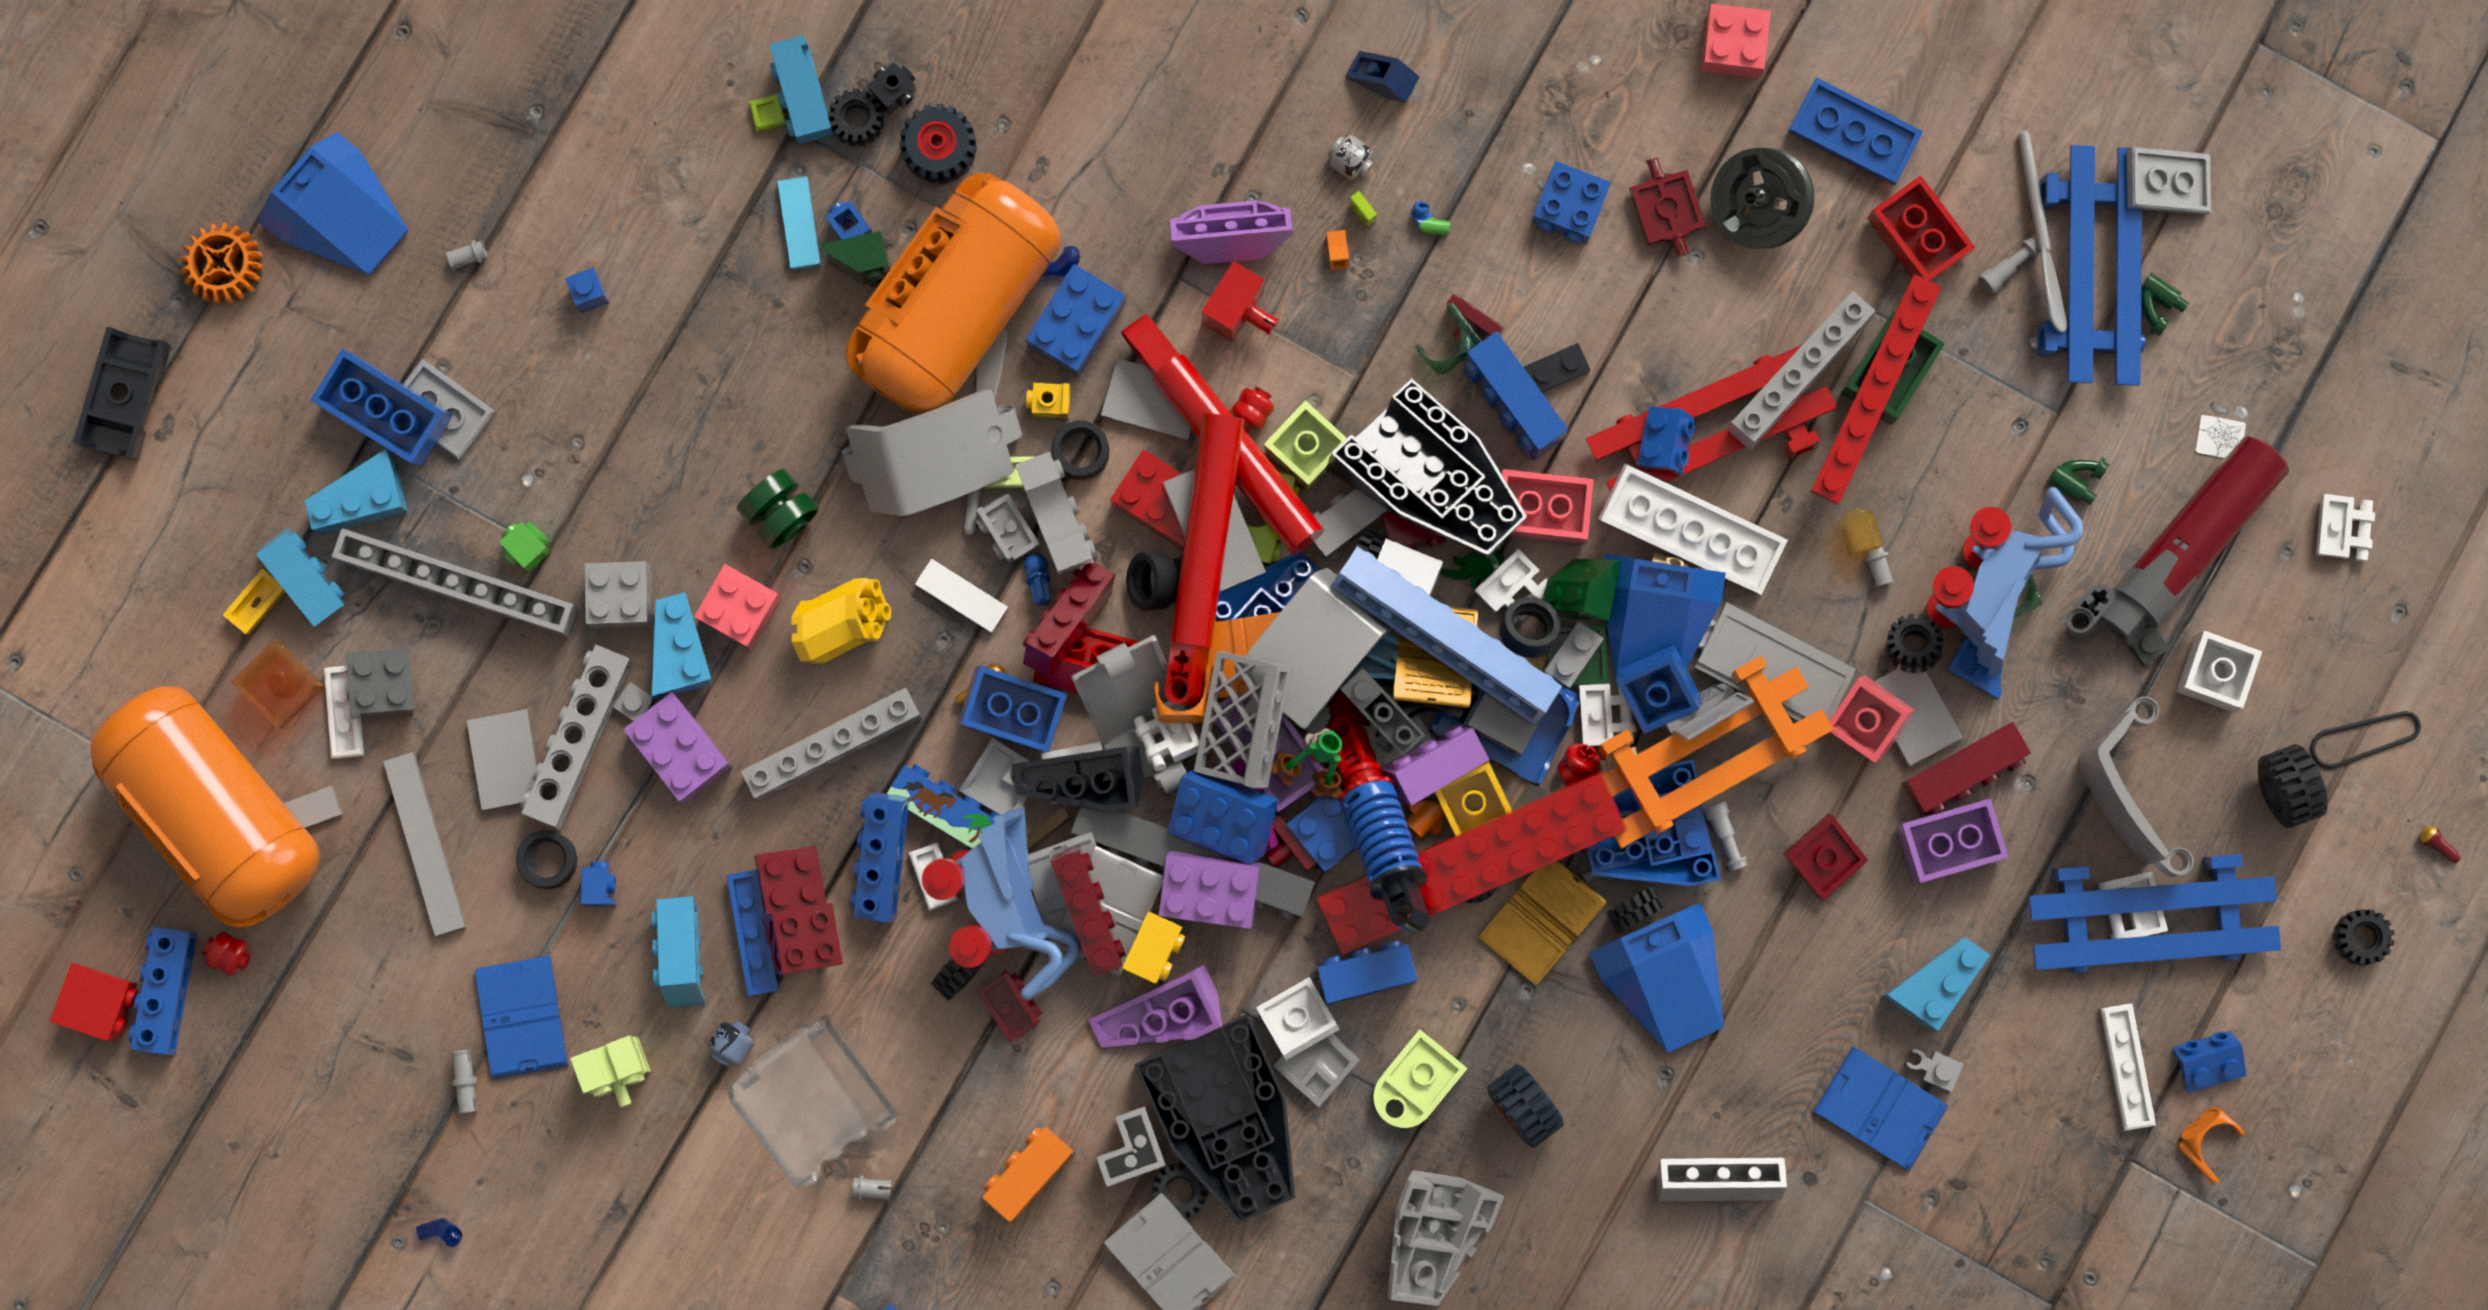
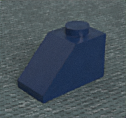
M1363 51L1358 52L1345 76L1349 80L1386 99L1404 103L1407 102L1420 78L1398 58Z

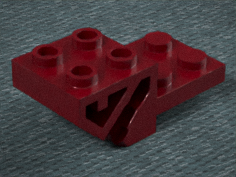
M817 846L755 855L754 859L764 911L762 921L767 944L773 947L772 960L778 975L842 965L843 961L833 904L826 903Z

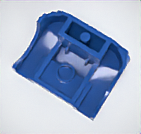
M1472 683L1471 690L1476 692L1478 699L1464 723L1462 724L1439 712L1429 732L1441 737L1445 735L1444 732L1455 725L1467 726L1485 691ZM1561 687L1550 707L1539 720L1537 728L1520 757L1476 734L1489 760L1539 786L1561 741L1573 722L1574 715L1580 705V702L1576 700L1577 694Z

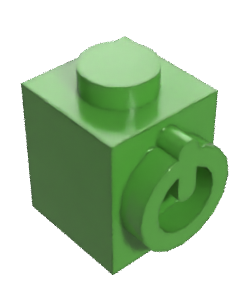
M522 521L518 525L512 524L503 532V539L499 542L505 548L502 555L513 566L519 563L529 573L551 553L546 547L551 541L532 521H529L526 525Z

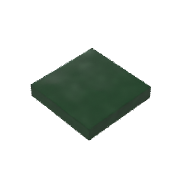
M1605 624L1585 625L1604 639L1570 688L1578 687L1579 685L1609 684ZM1560 626V633L1552 649L1545 654L1546 668L1575 626ZM1544 627V638H1545L1546 635H1547V629H1546V627Z

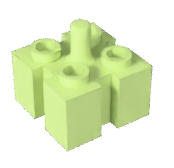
M626 1036L600 1048L570 1058L583 1093L593 1094V1097H603L614 1092L620 1107L631 1104L625 1085L631 1086L645 1080L644 1074L651 1072L639 1037Z

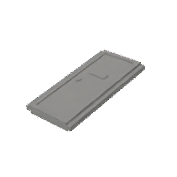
M1727 602L1722 608L1694 666L1695 669L1744 694L1749 693L1744 683L1737 686L1731 674L1735 669L1762 655L1767 664L1763 673L1768 682L1797 666L1809 688L1781 703L1788 716L1796 721L1802 720L1821 708L1830 721L1856 670L1846 663Z

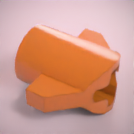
M1431 799L1420 800L1412 806H1406L1412 814L1405 821L1408 824V828L1420 839L1428 831L1434 836L1441 832L1444 814L1442 806Z

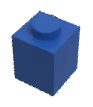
M594 267L565 278L575 306L581 313L610 303L600 276Z

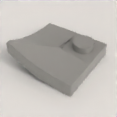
M991 738L960 787L959 792L973 798L999 815L1020 808L1026 801L1027 796L1016 794L1012 764L1028 762L1029 760L994 738Z
M1331 1034L1287 1060L1282 1055L1273 1067L1315 1105L1321 1107L1361 1060L1334 1034Z

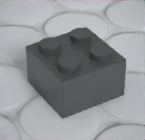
M409 649L346 653L351 719L413 714L414 703Z

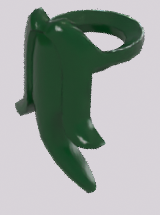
M1498 547L1487 557L1473 551L1463 558L1452 556L1456 565L1464 567L1455 571L1441 568L1440 574L1454 580H1465L1472 577L1470 586L1475 591L1477 582L1497 570L1502 565L1505 556L1499 554Z

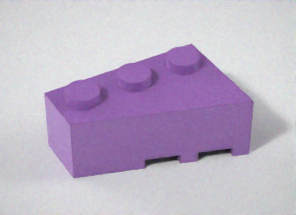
M1460 724L1447 729L1444 732L1445 735L1435 740H1429L1417 749L1381 766L1384 773L1383 777H1389L1394 780V785L1397 788V800L1400 803L1412 806L1489 760L1472 727L1461 726Z

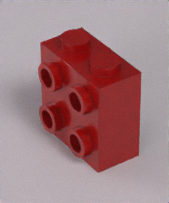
M71 963L49 1022L106 1041L117 1042L118 1037L121 1038L126 1030L127 1020H125L128 1009L134 1006L138 994L136 990L138 983L82 964Z

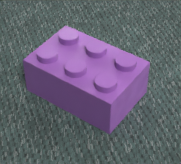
M673 692L669 693L623 729L678 801L684 805L732 768V765Z
M1991 798L1896 826L1914 885L2009 858Z
M1169 851L1166 856L1159 916L1251 929L1254 922L1261 863L1254 862L1250 865L1234 859Z

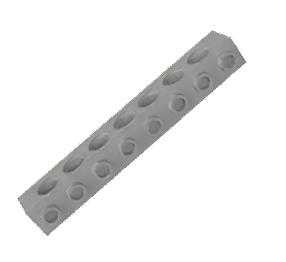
M343 528L332 554V558L341 563L566 637L570 636L579 608L572 603Z

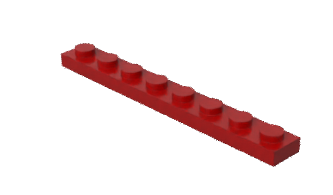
M1915 274L1912 276L1812 486L1811 493L1836 505L1840 503L1942 288L1941 286Z

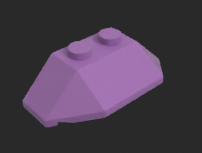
M1259 200L1200 205L1183 213L1180 217L1170 220L1172 246L1202 264L1265 259L1293 234L1290 209L1285 207L1279 208L1274 204Z

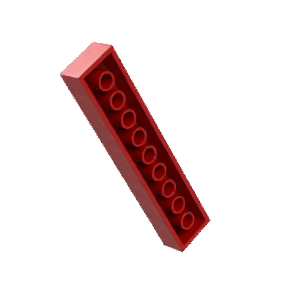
M1602 771L1418 851V862L1427 874V881L1420 888V892L1429 917L1626 831L1627 826ZM1366 875L1327 891L1317 898L1342 955L1402 929L1390 921L1385 902L1371 897L1369 892L1370 882L1367 880Z

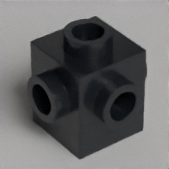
M894 62L889 67L887 65L881 67L874 74V80L867 85L870 95L873 94L877 98V101L880 102V105L889 115L899 106L901 108L906 107L914 99V93L916 92L913 83L916 80L915 77L905 66L900 69Z

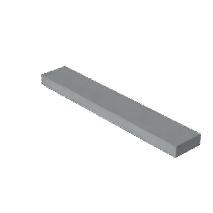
M411 752L383 761L434 935L438 937L466 928L415 753Z

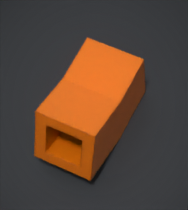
M1345 230L1326 232L1330 270L1348 269L1349 255Z

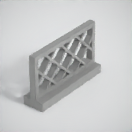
M1217 651L1194 772L1241 783L1252 788H1268L1291 666ZM1225 659L1232 660L1239 670L1229 680L1223 672ZM1242 663L1249 664V665L1244 668V666H1243ZM1256 666L1265 668L1263 681L1257 686L1254 685L1248 675V672ZM1243 677L1250 691L1238 698L1231 684ZM1226 689L1233 703L1222 710L1217 699L1218 694ZM1253 695L1258 703L1256 713L1249 716L1242 703ZM1237 707L1244 721L1235 728H1232L1225 715ZM1220 719L1228 733L1216 740L1211 730L1213 723ZM1248 726L1252 733V739L1244 747L1236 733ZM1231 737L1238 752L1227 759L1220 744ZM1214 749L1222 763L1214 769L1205 767L1207 754ZM1240 756H1242L1246 763L1245 776L1236 775L1230 764Z

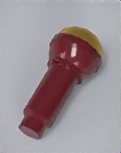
M2427 826L2421 831L2420 840L2424 845L2436 848L2455 864L2461 860L2462 856L2443 839L2437 827Z

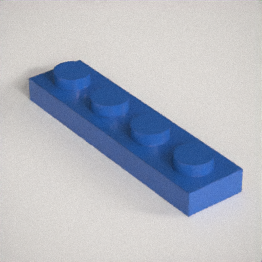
M757 870L726 875L747 994L751 997L780 991L776 968L772 960V947L767 944L762 921L764 911Z

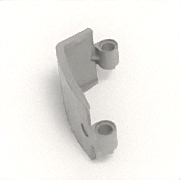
M984 389L934 410L885 427L852 425L846 428L851 446L842 450V456L849 479H852V482L862 484L871 512L905 516L958 498L1011 475L1014 469L1007 444L1019 439L1022 436L1015 406L1002 405L996 407L992 390Z
M1328 568L1315 572L1245 655L1254 659L1291 666L1282 713H1285L1302 728L1310 725L1377 642L1394 630L1332 588L1331 584L1337 575ZM1242 663L1243 666H1244V668L1249 665V664ZM1256 666L1248 672L1255 686L1263 681L1265 668ZM1237 667L1234 670L1236 674L1239 672ZM1254 696L1244 707L1249 716L1257 712L1258 703Z
M1153 635L1128 648L1123 643L1097 656L1098 663L1074 674L1071 678L1105 750L1126 746L1139 747L1143 780L1153 776L1158 787L1163 788L1166 795H1169L1178 790L1181 777L1187 774L1181 762L1185 759L1175 763L1170 753L1163 758L1166 768L1162 771H1155L1153 765L1148 763L1144 755L1146 749L1143 742H1140L1135 734V718L1144 716L1147 722L1155 719L1151 710L1156 707L1155 681H1159V697L1163 703L1169 701L1165 695L1168 664L1156 637ZM1191 723L1200 742L1201 734L1196 724ZM1162 732L1154 736L1156 744L1165 740Z
M2144 696L2133 700L2118 716L2112 718L2080 754L2078 764L2094 799L2106 819L2132 853L2145 866L2153 864L2166 876L2177 877L2191 871L2194 864L2192 854L2185 848L2166 849L2125 788L2109 754L2110 750L2123 737L2130 725L2142 727L2157 719L2159 715L2158 704L2154 699ZM2138 704L2147 708L2148 717L2146 720L2137 716L2136 706ZM2173 854L2178 855L2182 859V868L2179 871L2173 869L2170 864V858Z

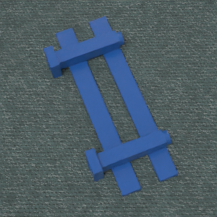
M2086 145L2070 146L2069 181H2059V173H2047L2039 180L2044 210H2051L2058 203L2069 204L2068 329L2060 333L2053 327L2051 321H2045L2038 326L2037 356L2050 357L2057 350L2068 351L2067 383L2092 384L2093 352L2115 353V385H2141V353L2145 347V337L2141 335L2142 209L2127 207L2126 149L2128 148H2117V184L2095 183V146ZM2095 205L2117 206L2115 331L2093 330Z
M2242 854L2203 857L2204 869H2212L2213 881L2109 890L2083 891L2082 879H2090L2089 866L2051 869L2052 881H2060L2061 893L2028 896L2030 920L2063 918L2065 943L2033 945L2035 970L2070 967V973L2088 972V966L2217 955H2222V960L2227 961L2240 960L2242 953L2280 951L2279 926L2241 928L2238 905L2277 901L2275 877L2236 879L2235 867H2243ZM2216 907L2218 928L2216 931L2088 941L2086 916Z

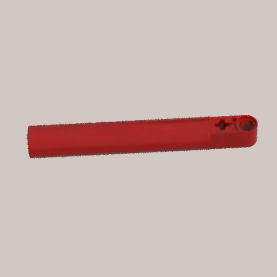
M1147 314L1142 315L1121 331L1127 344L1153 375L1152 381L1199 439L1203 413L1233 416L1184 354L1180 355ZM1243 428L1235 484L1292 555H1296L1313 544L1323 534L1325 529Z
M1203 413L1165 684L1167 699L1172 703L1194 706L1198 704L1204 692L1206 666L1208 664L1209 650L1212 648L1244 419L1234 416ZM1186 685L1187 692L1186 695L1182 697L1181 691L1183 686Z

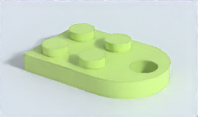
M1419 1029L1378 1079L1373 1093L1376 1111L1385 1122L1395 1127L1409 1128L1419 1125L1429 1117L1468 1068ZM1390 1100H1398L1402 1103L1403 1113L1400 1117L1392 1118L1386 1113V1104Z

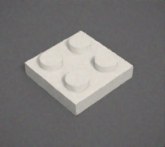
M1310 977L1256 1007L1285 1060L1340 1030Z

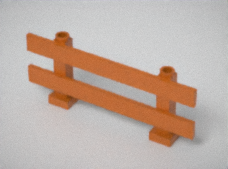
M1762 655L1735 669L1731 674L1732 679L1737 686L1744 683L1749 691L1745 695L1752 698L1754 703L1733 716L1724 719L1689 742L1672 735L1635 756L1629 746L1634 741V738L1627 729L1599 746L1598 750L1603 758L1606 759L1611 756L1616 767L1603 773L1613 797L1629 788L1641 808L1623 819L1627 826L1626 831L1614 835L1621 849L1656 830L1657 834L1668 830L1674 826L1672 820L1783 758L1789 756L1793 760L1807 752L1805 746L1834 730L1822 708L1793 724L1781 703L1809 688L1797 666L1769 682L1763 673L1767 664ZM1759 715H1763L1774 734L1773 736L1662 798L1658 796L1648 777Z

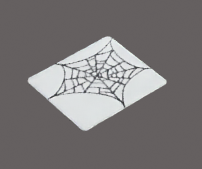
M2202 415L2196 453L2226 458L2244 437L2246 424L2244 422Z

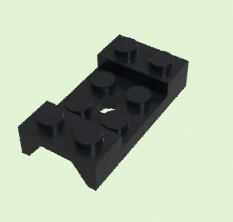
M106 327L73 443L83 448L135 461L139 460L146 432L143 429L159 374H164L171 349L169 343L160 339L150 340L130 335L117 329ZM119 385H126L128 388L126 398L119 401L115 400L113 396L115 388Z

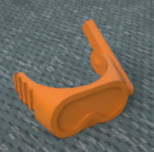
M1206 666L1203 698L1197 706L1190 710L1176 711L1165 706L1159 697V681H1155L1154 693L1158 721L1162 723H1202L1204 721L1214 666Z
M2218 1107L2207 1109L2193 1124L2189 1125L2182 1132L2181 1137L2183 1141L2178 1146L2213 1185L2219 1179L2202 1158L2201 1141L2204 1135L2213 1126L2223 1123L2230 1124L2241 1137L2245 1135L2244 1130Z

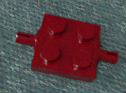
M1655 157L1653 161L1649 159L1646 163L1651 178L1645 183L1631 186L1629 189L1647 246L1662 241H1672L1677 258L1682 257V255L1686 256L1689 252L1684 237L1689 233L1705 229L1706 227L1689 172L1685 170L1675 174H1663L1659 158Z

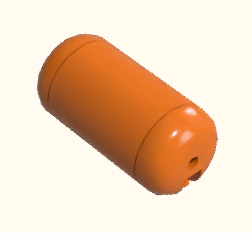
M975 173L967 176L958 184L941 209L938 207L934 208L866 302L865 306L868 310L853 329L845 344V359L849 369L876 393L901 410L914 416L949 404L1056 256L1061 244V233L1057 222L1039 203L1009 182L1002 181L990 173Z
M169 685L151 688L138 694L113 712L94 733L90 744L92 767L97 778L104 784L118 801L119 806L196 897L198 896L213 916L221 922L236 928L259 924L296 898L315 877L320 863V850L314 838L198 701L183 688Z

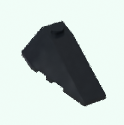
M1126 746L1012 764L1017 795L1104 812L1138 807L1143 781L1139 747Z

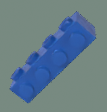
M873 792L867 796V800L864 799L862 801L860 816L864 818L863 830L859 831L857 847L861 848L860 860L856 861L854 867V878H858L857 890L852 892L850 903L851 908H854V918L890 923L897 917L910 797Z
M153 926L152 933L148 934L145 945L146 951H149L147 963H143L140 971V981H143L141 994H137L134 1003V1011L137 1012L136 1022L131 1025L128 1035L132 1050L165 1055L176 1054L197 933Z

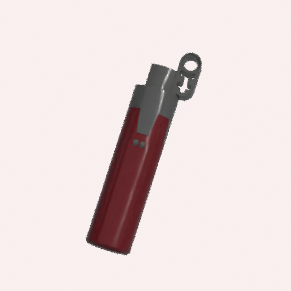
M2244 436L2113 590L2105 585L2098 584L2092 586L2067 615L2066 623L2069 637L2077 643H2085L2090 641L2103 627L2115 639L2129 646L2146 625L2157 628L2288 475L2289 468L2287 462L2268 443L2259 438ZM2078 621H2085L2089 624L2082 630L2073 627Z

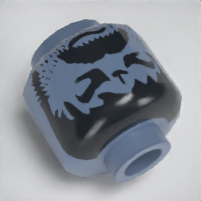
M737 1020L733 1024L721 1022L708 1041V1047L711 1050L709 1055L729 1068L732 1064L741 1065L754 1045V1040L748 1035L751 1029Z

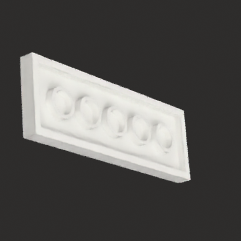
M1624 464L1598 518L1702 568L1726 572V579L1761 595L1788 541L1779 535L1627 464Z

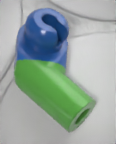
M1418 201L1413 205L1411 218L1421 232L1443 236L1449 235L1450 221L1434 219L1428 210L1429 205L1426 202Z

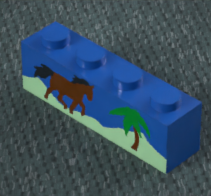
M914 764L910 768L904 765L887 794L910 797L909 812L967 847L973 849L981 842L979 835L983 834L981 829L995 824L993 817L999 814L992 811L989 816L979 810L982 804L967 795L964 800L953 794L956 788L941 779L938 784L927 778L930 773L920 766Z

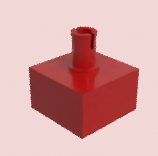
M1233 261L1201 311L1202 325L1230 342L1234 341L1246 322L1251 323L1267 335H1270L1279 319L1256 306L1264 294L1265 280Z

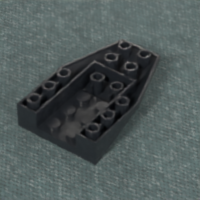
M1412 378L1391 397L1388 408L1356 438L1351 434L1331 453L1325 469L1395 515L1484 557L1491 554L1527 518V515L1480 438Z
M1248 1014L1223 1024L1222 1027L1196 1039L1189 1040L1134 1064L1172 1151L1238 1224L1295 1198L1286 1099Z

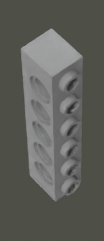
M1852 291L1731 422L1728 431L1751 451L1871 321L1876 310Z
M595 645L593 651L589 650L586 653L582 663V667L585 670L581 679L576 678L571 687L570 695L573 697L569 706H564L559 714L557 723L560 726L556 735L552 734L547 741L545 751L548 754L544 763L539 762L534 771L533 780L536 781L531 792L527 790L522 798L520 807L523 808L522 814L526 818L558 831L561 830L614 709L612 706L618 699L631 670L633 662L630 658ZM598 674H605L607 676L605 685L599 688L593 687V678ZM585 702H593L595 705L594 711L587 716L581 715V705ZM573 730H581V740L575 744L568 743V734ZM560 758H569L570 766L566 771L558 772L555 770V764ZM548 786H556L558 789L556 797L552 800L543 799V791Z
M905 687L742 770L741 773L753 797L757 801H761L922 719V716Z

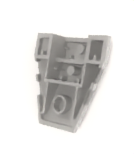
M1413 1170L1406 1181L1396 1207L1388 1298L1395 1301L1438 1306L1460 1275L1457 1270L1466 1256L1472 1257L1477 1250L1473 1246L1483 1231L1488 1233L1494 1225L1504 1196L1460 1177Z

